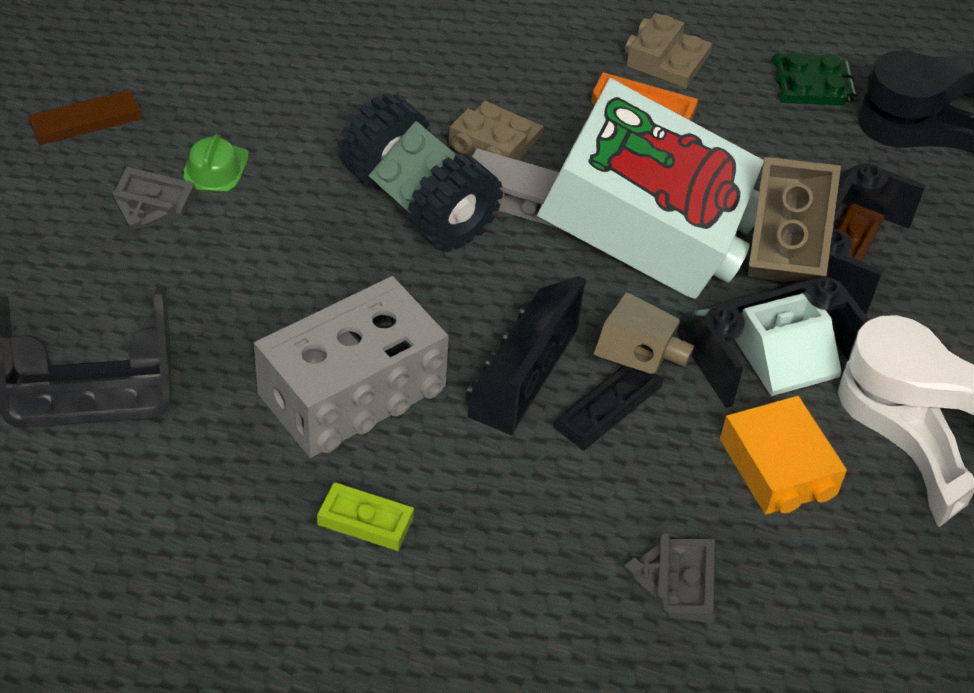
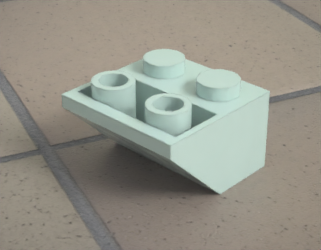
M803 293L743 309L742 316L745 320V326L742 335L735 339V341L771 396L840 377L841 367L831 317L826 310L814 307Z

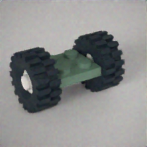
M383 94L382 100L376 96L371 98V105L367 106L365 103L359 107L361 112L357 116L352 114L348 119L351 125L349 128L344 127L341 132L345 139L338 142V148L342 150L338 152L339 159L342 160L341 163L369 188L372 186L374 189L383 188L410 213L408 221L412 223L411 226L437 250H443L445 253L451 252L453 247L457 250L463 247L464 242L470 243L474 241V236L477 233L481 236L485 231L483 228L487 222L491 224L495 218L492 215L493 211H499L501 205L497 200L503 198V191L500 190L503 186L498 178L472 156L467 154L465 157L462 154L456 155L431 134V130L427 128L430 124L425 116L399 95Z

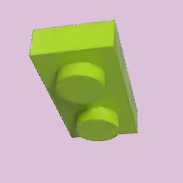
M334 482L317 514V525L399 551L414 519V508Z

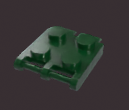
M777 53L772 57L773 65L777 66L778 70L776 82L781 85L782 90L779 96L781 103L845 106L846 102H855L854 97H857L854 82L850 79L852 74L848 61L840 60L839 57L832 54ZM784 66H787L788 72L784 71ZM787 84H790L791 90H788Z

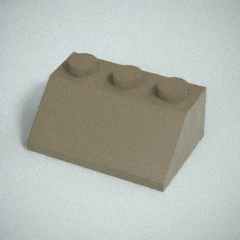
M764 157L748 277L789 282L827 276L841 171L840 165Z

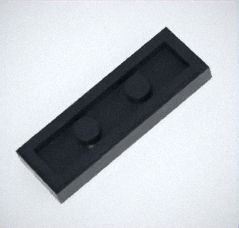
M624 365L554 421V428L581 450L585 451L659 390L663 385L664 379L656 373L650 374Z

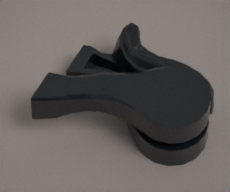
M892 51L881 55L875 61L873 70L868 77V89L865 93L858 118L859 125L867 136L882 145L895 148L950 147L974 153V114L950 105L965 93L974 92L973 56L932 57L911 51Z

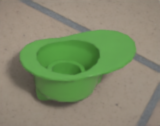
M215 134L213 137L202 138L189 151V158L184 168L183 178L185 181L194 183L198 190L227 192L239 182L247 164L249 153L247 149L233 146L218 134Z

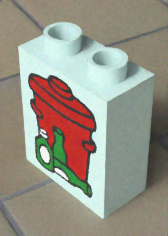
M609 78L537 216L676 291L696 299L712 276L729 283L747 255L750 244L736 237L735 234L738 230L747 235L755 225L759 192L753 188L764 160Z

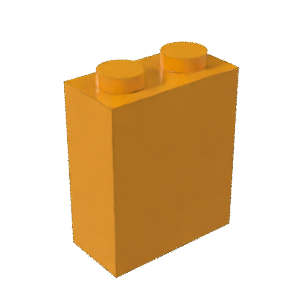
M799 396L726 416L720 441L765 515L777 511L783 514L790 513L803 503L813 500L826 502L838 494L847 469Z

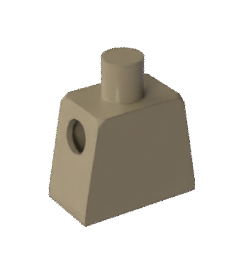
M626 292L606 319L594 355L655 374L664 359L686 367L692 355L694 345L675 338L680 324L678 318Z

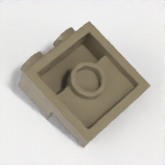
M655 13L651 19L644 18L642 20L638 36L631 35L625 46V53L628 54L627 66L687 88L711 54L713 43L702 40L697 36L684 34V22L675 20L667 15Z
M484 101L475 111L468 108L450 126L449 146L461 154L473 156L478 148L520 160L543 135V126Z

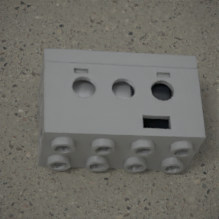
M391 276L254 342L258 395L309 458L321 452L328 453L335 450L345 439L357 433L365 434L369 432L381 420L391 415L399 416L403 414L410 405L419 400L437 396L446 387L449 335L406 289Z

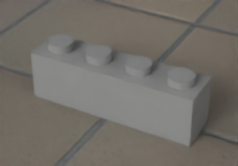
M476 149L472 157L494 174L502 183L503 187L500 190L503 191V198L497 200L501 204L499 211L559 228L537 216L559 172Z

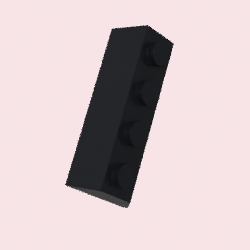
M577 276L540 288L531 302H524L518 315V322L514 327L509 326L502 337L500 349L497 353L491 352L489 354L482 376L479 380L474 378L467 389L465 400L469 402V418L512 436L578 330L586 278Z

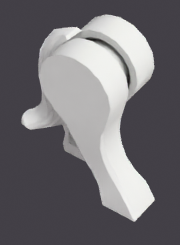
M895 315L879 316L867 321L858 331L851 350L850 359L846 363L840 380L838 395L841 404L852 418L888 438L914 460L921 471L927 488L930 510L936 524L940 527L966 507L974 494V476L964 467L955 437L940 408L960 409L974 415V364L964 361L948 351L929 328L913 319Z

